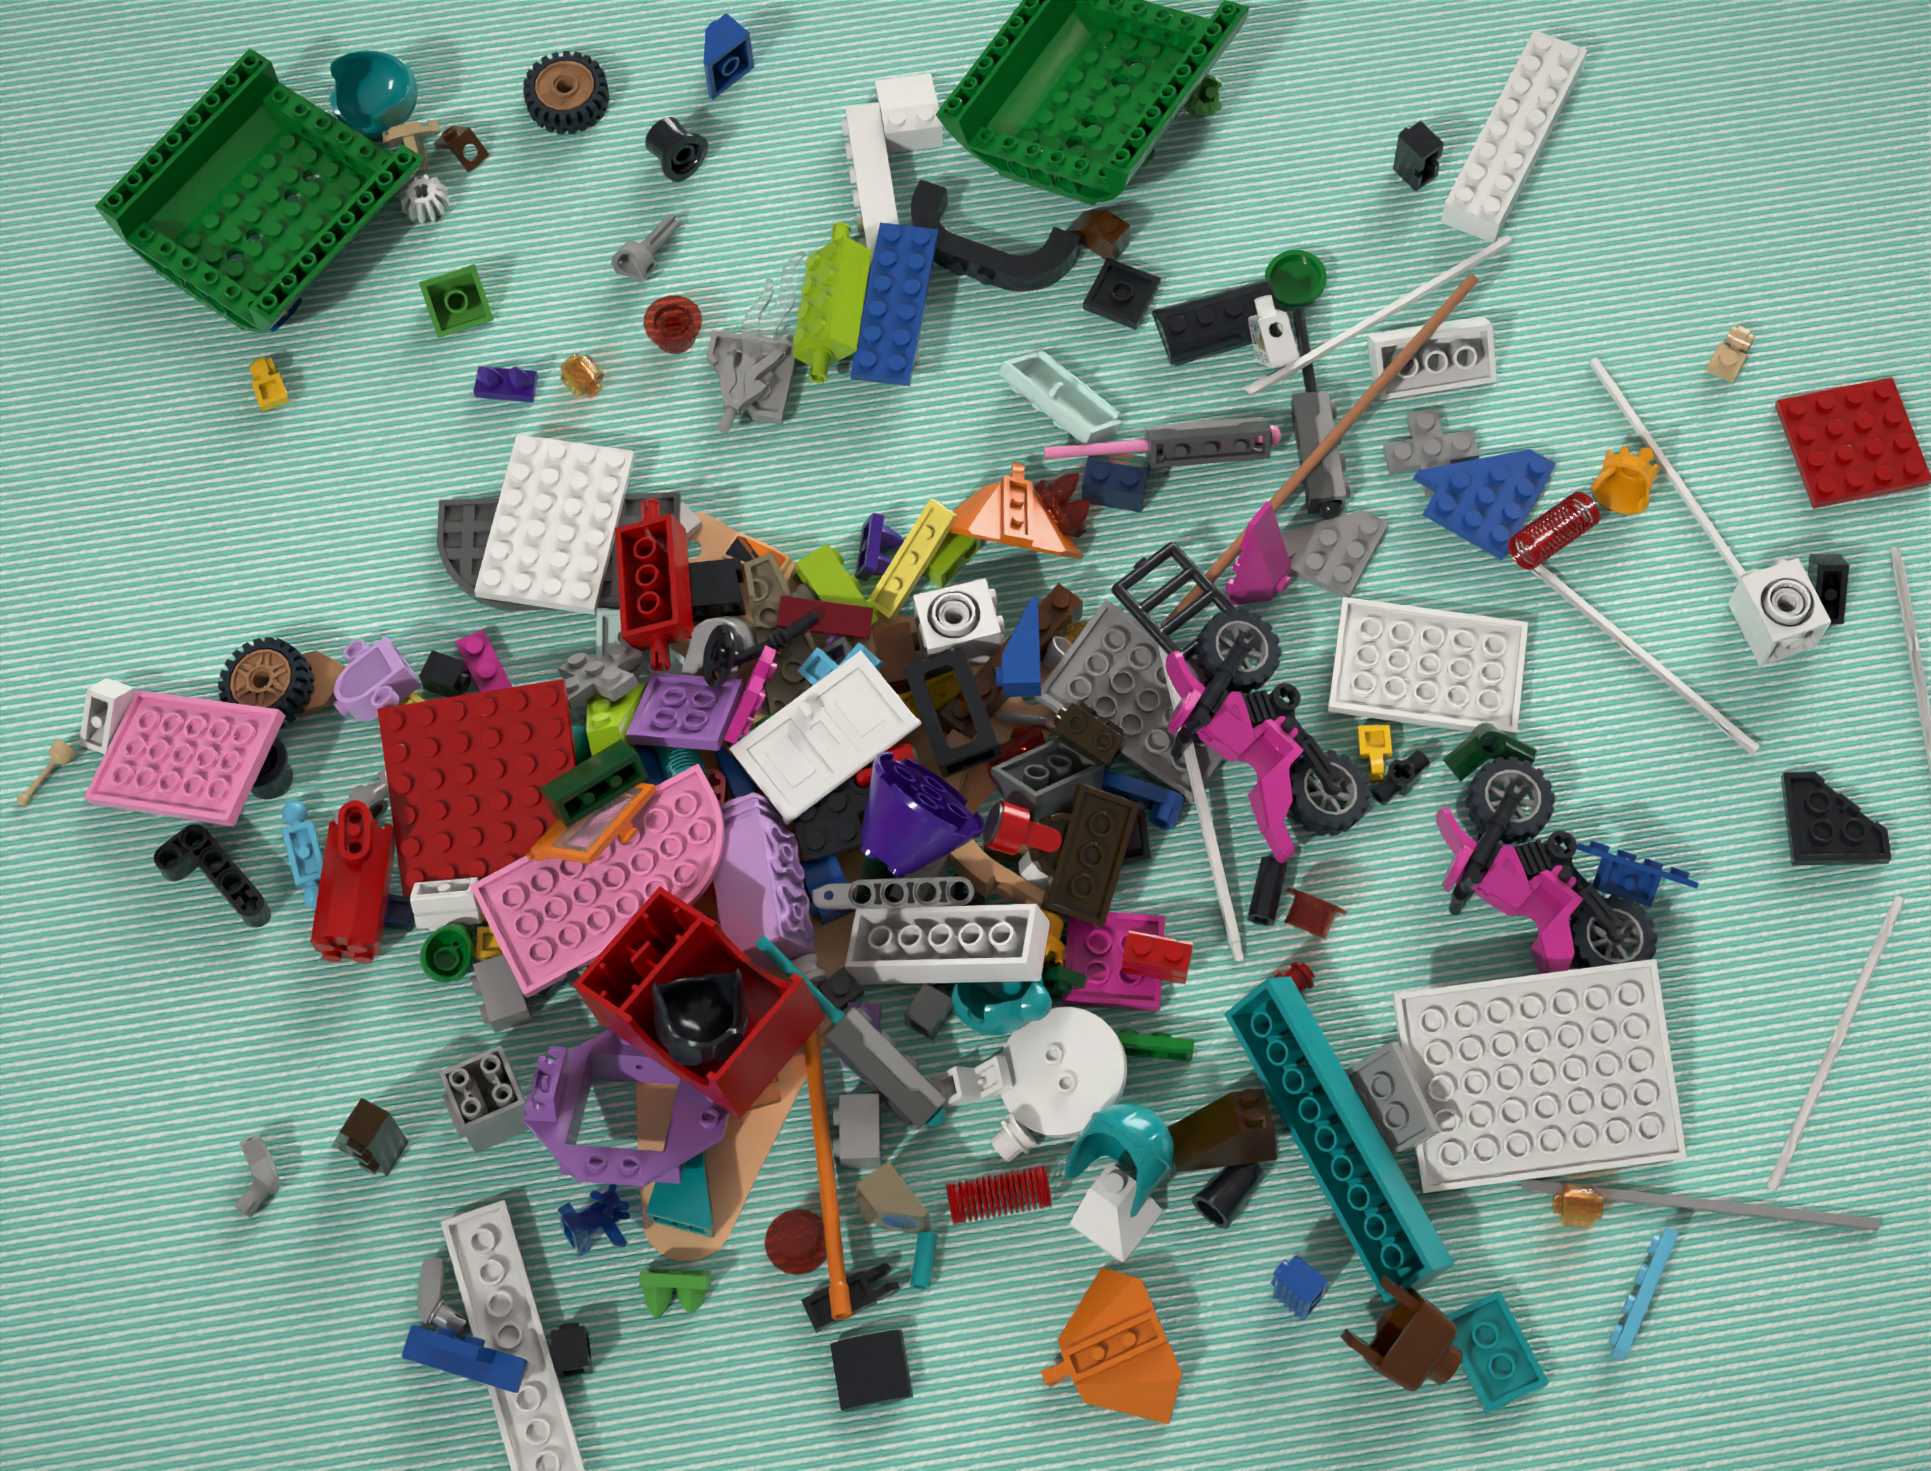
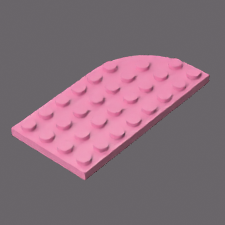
M699 763L655 786L657 792L631 820L632 826L637 828L638 832L627 844L621 843L617 836L592 865L553 858L536 861L533 858L528 860L524 856L470 885L526 998L566 978L570 970L579 971L590 965L659 886L690 906H693L707 890L716 875L723 855L725 826L718 799ZM631 800L588 822L567 846L588 849Z

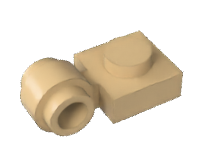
M1733 326L1725 340L1730 346L1723 343L1719 344L1707 365L1706 371L1733 384L1748 356L1741 352V350L1747 352L1755 338V335L1750 334L1751 330L1743 326H1739V328Z

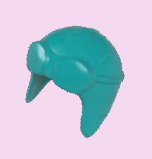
M365 50L339 56L331 62L330 72L335 79V90L330 95V102L338 120L374 142L382 136L383 131H388L391 127L405 124L410 118L417 103L418 90L413 72L400 58L379 51Z
M1127 1103L1108 1106L1091 1115V1119L1074 1143L1065 1167V1178H1076L1101 1156H1109L1122 1164L1137 1168V1189L1130 1211V1217L1132 1218L1138 1214L1157 1185L1166 1180L1172 1173L1174 1168L1172 1160L1174 1151L1173 1139L1164 1121L1150 1108Z

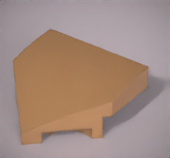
M317 650L302 654L311 665V672L314 674V681L311 682L314 686L313 693H307L311 698L309 704H301L305 711L301 715L295 712L301 718L328 708L330 704L334 706L333 703L337 701L334 695V686L340 673L346 668Z

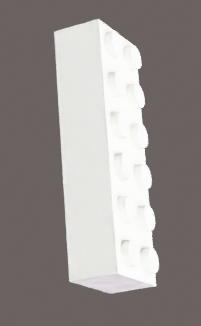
M1037 904L856 909L845 968L859 984L1040 981L1050 921Z

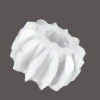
M424 174L422 179H417L414 176L412 183H407L403 187L404 190L399 192L401 210L405 215H408L412 222L419 219V222L423 225L426 219H430L435 223V216H444V208L449 207L447 189L443 184H440L437 177L429 180L426 174Z

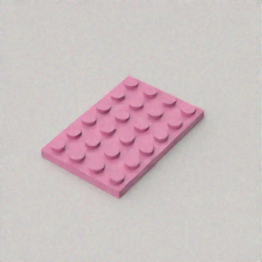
M136 690L84 799L94 805L234 827L286 715L279 709Z

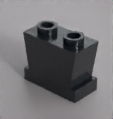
M740 558L689 563L693 622L699 623L704 620L731 615H746L739 583H744Z

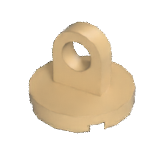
M428 120V126H421V123L416 121L391 127L388 131H383L382 133L384 144L396 145L404 143L406 147L425 158L424 166L419 172L426 171L428 164L422 140L440 133L436 120Z

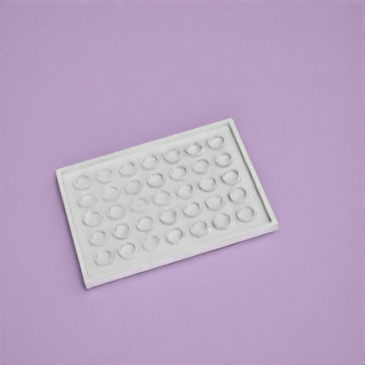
M1656 959L1392 994L1399 1045L1441 1131L1414 1147L1421 1193L1687 1158Z

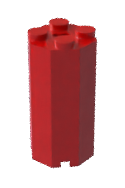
M355 817L352 823L360 822L362 817ZM373 818L372 854L364 863L352 865L344 861L339 853L338 824H336L335 820L329 822L310 940L314 949L322 953V959L325 961L340 962L341 959H353L358 963L370 964L373 963L374 956L380 953L396 847L394 828L390 824L385 823L384 828L376 826L377 820ZM354 847L352 853L360 852L362 847Z

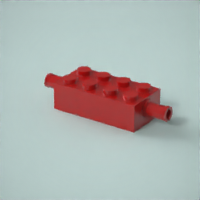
M648 498V506H646L645 499L640 502L642 521L615 528L621 638L631 647L640 651L650 649L651 669L654 671H664L663 664H665L666 670L671 668L669 644L692 639L690 635L693 632L687 535L686 528L671 513L660 516L659 500Z

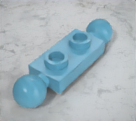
M290 801L282 808V818L291 826L281 829L295 885L298 890L306 888L303 893L304 903L309 908L316 909L323 855L313 821L304 822L307 817L305 805L299 801Z

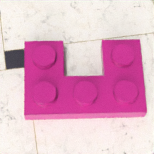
M765 645L742 693L724 740L736 744L740 734L745 736L748 734L754 716L759 711L766 695L764 693L766 688L763 687L765 679L771 680L778 665L772 662L777 650Z

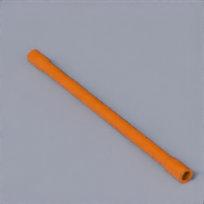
M819 1025L805 1041L804 1053L829 1272L831 1316L834 1320H844L852 1317L849 1286L846 1281Z

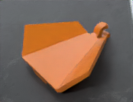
M1013 462L1011 466L1012 472L1008 476L1004 475L1002 481L983 486L953 511V513L958 515V518L950 529V533L1073 559H1083L1084 555L1046 502L1033 490V482L1024 480L1025 464Z
M1102 1267L1058 1338L1064 1362L1041 1371L1046 1385L1053 1387L1071 1376L1083 1402L1086 1404L1170 1424L1183 1374L1145 1285L1141 1279Z

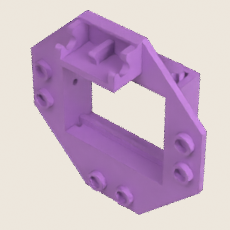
M609 1029L569 1052L567 1047H549L548 1054L555 1057L556 1059L554 1060L546 1056H539V1065H537L529 1098L525 1105L524 1121L525 1125L554 1155V1159L559 1161L561 1175L573 1176L577 1182L642 1187L652 1182L681 1184L685 1162L724 1139L729 1116L727 1110ZM593 1079L678 1085L663 1151L576 1145Z

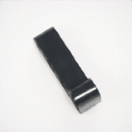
M190 824L155 851L154 863L168 881H180L199 868L248 926L253 928L262 927L270 920L271 909L262 894L202 825ZM198 839H203V842L200 845L192 847V844L195 841H197ZM177 859L174 865L166 867L170 860ZM222 861L219 867L210 869L214 862ZM234 883H241L236 890L228 891ZM250 900L256 910L252 911L245 903Z

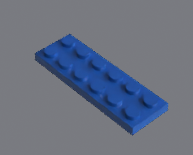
M880 222L862 312L857 351L854 353L851 367V379L910 386L937 246L938 229Z

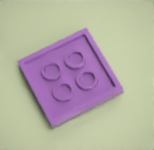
M652 673L626 732L627 743L719 751L743 693V679L728 678L721 687L715 688L710 687L706 683L704 676Z

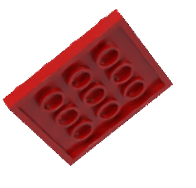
M1893 377L1777 400L1775 408L1813 509L1930 485L1931 474Z

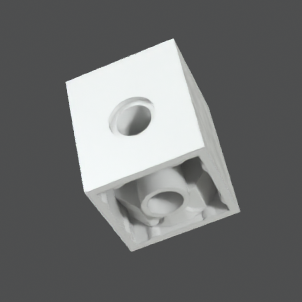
M1799 558L1790 561L1781 559L1771 564L1767 569L1747 571L1741 576L1728 602L1760 667L1816 648L1831 623Z
M986 578L913 595L915 623L926 660L940 655L946 649L963 647L970 667L985 664L1005 642V624L1002 615L998 616L996 592L994 588H988Z

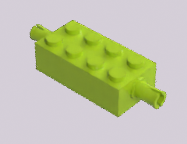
M836 222L832 225L831 242L815 253L810 254L805 263L806 274L801 288L802 298L797 312L798 323L793 337L792 357L811 366L808 378L814 383L826 382L828 366L857 351L872 250L850 239L851 227L843 222Z

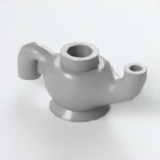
M381 769L377 773V777L380 780L378 785L365 787L358 785L349 793V801L359 800L364 802L376 820L384 815L388 807V803L384 801L388 793L385 769ZM338 809L334 813L332 818L333 820H335L336 824H338V813L340 809Z

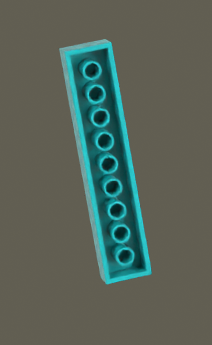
M1291 976L1265 980L1224 1013L1382 1299L1385 1303L1397 1301L1398 1299L1387 1293L1378 1284L1383 1275L1407 1291L1410 1288L1418 1291L1455 1264Z

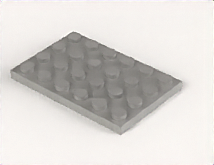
M1105 599L1042 685L1041 696H1035V699L1055 713H1058L1063 705L1069 708L1072 702L1078 706L1083 702L1097 712V719L1104 724L1110 720L1124 730L1123 736L1126 738V745L1119 756L1165 788L1181 794L1185 801L1191 805L1194 801V795L1184 753L1181 758H1174L1171 755V749L1178 730L1175 734H1171L1167 728L1174 711L1159 652V644L1136 619ZM1191 658L1186 664L1193 676L1203 685L1207 680L1203 675L1204 670L1202 668L1199 669L1197 660ZM1196 733L1192 736L1203 785H1205L1224 757L1206 745Z

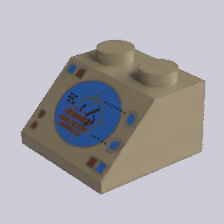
M889 1161L856 1184L858 1196L855 1200L859 1205L857 1209L867 1223L873 1221L879 1229L915 1234L931 1231L928 1211Z

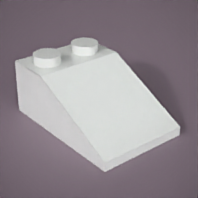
M931 73L875 81L887 154L943 146L942 123L936 116L939 106Z

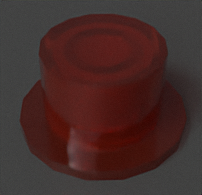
M669 295L657 299L648 307L644 314L643 326L648 338L664 352L680 354L693 346L702 328V315L698 306L690 299L680 295Z
M1287 888L1286 893L1293 896L1294 899L1284 923L1293 928L1326 940L1336 914L1344 917L1347 915L1346 910L1307 893Z
M801 1209L786 1211L775 1218L767 1229L764 1242L767 1257L774 1267L785 1274L799 1276L811 1273L822 1266L826 1260L823 1220L813 1212Z

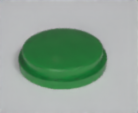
M1289 250L1271 260L1265 271V279L1270 283L1278 303L1289 307H1302L1320 297L1326 286L1327 274L1323 263L1314 254L1303 250Z

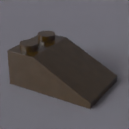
M1263 1088L1230 1092L1167 1127L1173 1139V1159L1176 1172L1276 1160L1275 1127Z

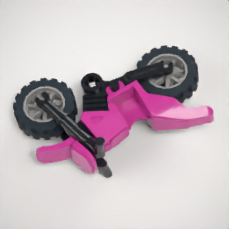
M1234 608L1227 609L1223 614L1221 612L1215 614L1207 622L1196 639V642H1198L1195 646V655H1198L1196 662L1199 669L1202 668L1204 670L1203 675L1207 679L1203 685L1190 672L1180 651L1171 652L1166 658L1168 676L1181 697L1167 725L1168 732L1171 734H1175L1180 726H1182L1175 738L1171 755L1174 758H1181L1188 742L1197 733L1198 737L1206 745L1228 761L1234 763L1237 760L1250 764L1255 769L1258 780L1255 787L1248 794L1260 833L1263 834L1276 860L1279 863H1285L1295 850L1284 824L1288 810L1293 814L1291 816L1296 823L1299 821L1303 824L1302 828L1306 831H1316V835L1325 836L1326 834H1330V836L1339 835L1342 831L1346 832L1356 824L1368 809L1369 803L1367 800L1370 798V789H1367L1366 786L1368 780L1365 775L1362 776L1360 766L1349 761L1350 757L1347 755H1338L1335 750L1323 752L1314 738L1307 734L1295 718V709L1299 705L1301 697L1295 686L1289 683H1281L1270 694H1267L1266 689L1260 692L1256 691L1271 678L1280 664L1278 659L1282 651L1281 647H1278L1279 638L1277 634H1273L1271 631L1273 627L1268 622L1264 623L1261 620L1262 617L1256 613L1254 615L1249 614V610L1240 609L1239 611H1235ZM1231 633L1233 642L1223 635ZM1219 643L1225 646L1228 650L1220 651ZM1247 658L1256 659L1257 665L1253 668ZM1279 696H1281L1282 698L1287 696L1290 702H1285ZM1314 774L1318 777L1321 783H1319L1315 779V777L1313 776ZM1335 799L1345 801L1343 810ZM1327 803L1330 805L1333 811L1324 810V808L1327 806Z
M1503 757L1497 758L1493 763L1490 764L1488 762L1482 766L1481 770L1474 776L1467 789L1466 808L1470 810L1468 816L1471 822L1475 821L1477 830L1481 832L1477 837L1478 842H1475L1464 833L1448 807L1438 810L1436 814L1438 829L1449 848L1455 854L1441 885L1445 891L1450 892L1453 885L1457 883L1451 895L1449 912L1453 915H1459L1464 900L1472 889L1475 890L1474 893L1508 916L1513 917L1516 914L1531 918L1538 927V937L1530 947L1540 974L1567 971L1574 960L1578 964L1577 968L1582 969L1651 960L1657 950L1655 943L1658 941L1657 932L1654 933L1653 931L1655 925L1652 919L1646 917L1645 914L1647 912L1641 906L1637 908L1633 905L1634 901L1627 898L1625 900L1619 899L1617 895H1610L1609 898H1605L1604 895L1601 896L1591 883L1587 882L1573 866L1572 858L1577 850V842L1570 833L1555 831L1545 843H1542L1540 839L1528 844L1525 843L1528 838H1535L1543 830L1553 814L1554 807L1552 806L1555 802V794L1551 793V782L1543 777L1544 772L1538 768L1536 770L1532 767L1531 762L1526 760L1521 762L1516 757H1509L1508 760H1503ZM1503 782L1505 792L1493 785ZM1488 792L1499 798V800L1490 803ZM1526 794H1528L1530 799H1524ZM1519 806L1531 807L1530 815L1527 817ZM1514 813L1518 819H1511ZM1499 840H1502V841H1503V842H1502L1503 844H1512V842H1516V841H1517V844H1521V843H1525V844H1522L1521 846H1515V847H1513V846H1510V845L1501 846V845H1499L1498 842H1499ZM1564 843L1567 849L1565 850L1560 845ZM1625 929L1629 932L1631 938H1626L1623 932ZM1621 945L1633 946L1631 956L1627 955ZM1613 950H1615L1621 960L1610 959L1614 953Z

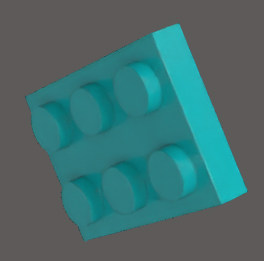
M1500 1291L1446 1315L1458 1328L1457 1336L1451 1344L1462 1351L1460 1366L1486 1414L1540 1390L1549 1384Z

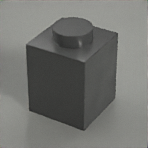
M924 983L904 1014L905 1025L933 1041L953 1011L951 994L941 986L934 985L932 987Z

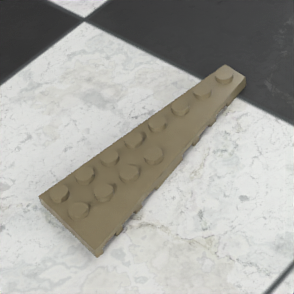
M772 552L745 562L743 566L757 644L767 641L766 637H772L773 632L778 634L777 620L781 595L793 597ZM810 632L800 633L790 640L791 644L787 645L785 643V648L783 649L779 647V652L774 656L772 662L778 665L771 680L765 679L764 681L770 714L780 711L813 686L797 671L817 648Z

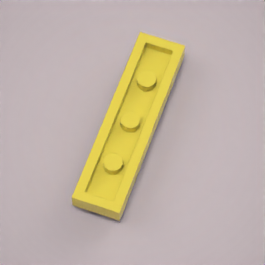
M930 499L869 597V600L872 601L876 609L889 619L896 618L958 518V515L937 500Z

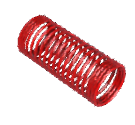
M1578 491L1574 492L1510 537L1508 540L1510 555L1520 567L1526 570L1535 569L1599 523L1600 512L1597 505L1587 494ZM1573 499H1576L1580 501L1583 505H1585V507L1588 509L1592 517V523H1590L1589 515L1584 509V507L1581 506L1578 502L1574 501ZM1574 503L1578 505L1585 513L1588 522L1585 520L1581 511L1576 506H1574ZM1516 539H1517V543H1518L1519 549H1520V551L1522 552V554L1524 555V557H1525L1528 561H1530L1531 563H1533V564H1530V563L1526 562V561L1524 560V558L1520 555V553H1519V551H1518V549H1517V546H1516ZM1520 540L1522 541V544H1523L1525 550H1526L1527 553L1534 559V561L1531 560V559L1525 554L1524 550H1523L1522 547H1521Z
M1035 1166L1034 1170L1030 1167L1029 1173L1024 1168L1023 1174L1018 1169L1017 1175L1012 1170L1011 1176L1009 1172H1006L1005 1177L1002 1173H1000L999 1177L994 1174V1181L992 1176L989 1175L988 1182L986 1177L983 1176L982 1183L978 1177L976 1178V1183L972 1178L970 1184L966 1179L964 1185L962 1181H959L958 1186L956 1182L946 1183L953 1225L966 1223L964 1202L969 1222H972L970 1202L975 1221H978L976 1201L981 1220L984 1219L981 1196L987 1219L990 1218L987 1195L992 1217H996L993 1194L998 1216L1001 1217L1002 1215L999 1194L1004 1215L1007 1216L1004 1189L1011 1215L1013 1214L1010 1188L1016 1213H1019L1016 1187L1022 1212H1025L1022 1187L1027 1209L1030 1211L1027 1182L1033 1209H1037L1033 1181L1039 1208L1044 1209L1045 1207L1048 1208V1206L1051 1208L1052 1200L1045 1166Z

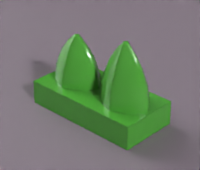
M644 1268L640 1272L639 1286L643 1287L646 1305L656 1319L667 1309L672 1298L673 1288H677V1295L683 1308L689 1314H692L701 1306L707 1289L711 1285V1271Z

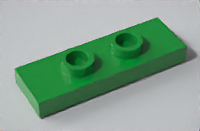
M1122 1029L1119 1032H1115L1127 1056L1180 1061L1192 1060L1194 1039L1173 1038L1170 1034L1164 1032L1141 1035L1132 1029Z

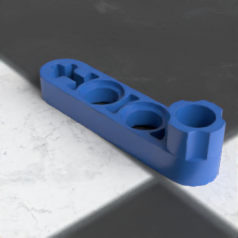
M1104 769L1102 791L1133 802L1143 801L1145 809L1151 810L1148 817L1150 823L1164 830L1175 829L1185 801L1181 794Z

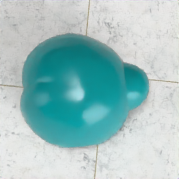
M1042 974L1040 981L956 983L951 996L954 1011L960 1020L972 1030L988 1036L1012 1033L1025 1027L1030 1022L1042 1020L1048 1015L1052 1007V999L1048 990L1044 987Z

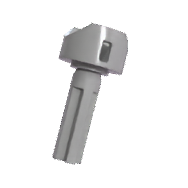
M670 214L641 243L635 241L626 242L611 259L614 271L617 274L643 283L656 268L653 255L681 226L680 221L675 220V216Z

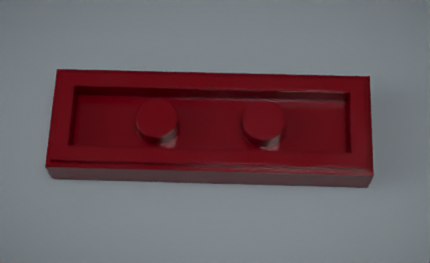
M782 595L780 597L777 628L785 629L813 610L818 616L819 621L803 632L869 640L873 616V608Z

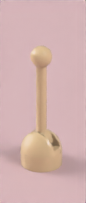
M57 738L49 750L51 762L28 790L17 797V803L21 806L28 805L30 802L29 797L56 765L68 764L78 753Z

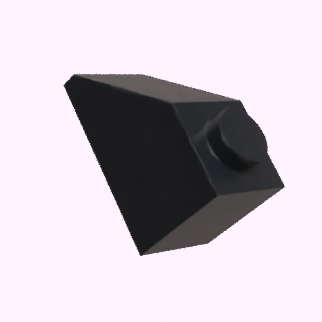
M1809 554L1808 577L1831 620L1830 624H1844L1849 564L1841 554Z

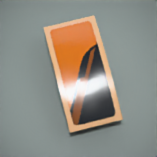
M738 532L721 555L723 559L740 558L743 568L745 562L772 552L783 575L793 561L790 556L778 549Z

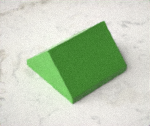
M475 264L419 282L438 338L494 320Z

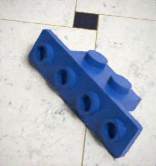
M1592 840L1590 846L1578 843L1576 848L1601 857L1592 884L1596 890L1617 895L1623 899L1627 898L1651 907L1661 877L1696 889L1699 884L1688 879L1689 872L1671 867L1670 872L1662 870L1664 864L1647 858L1641 864L1635 862L1637 855L1619 849L1617 854L1614 855L1608 853L1610 846Z
M416 1325L410 1327L402 1358L513 1393L519 1392L528 1363L526 1359L485 1347L486 1340L470 1335H466L464 1340L455 1338L457 1331L437 1326L436 1331H432Z

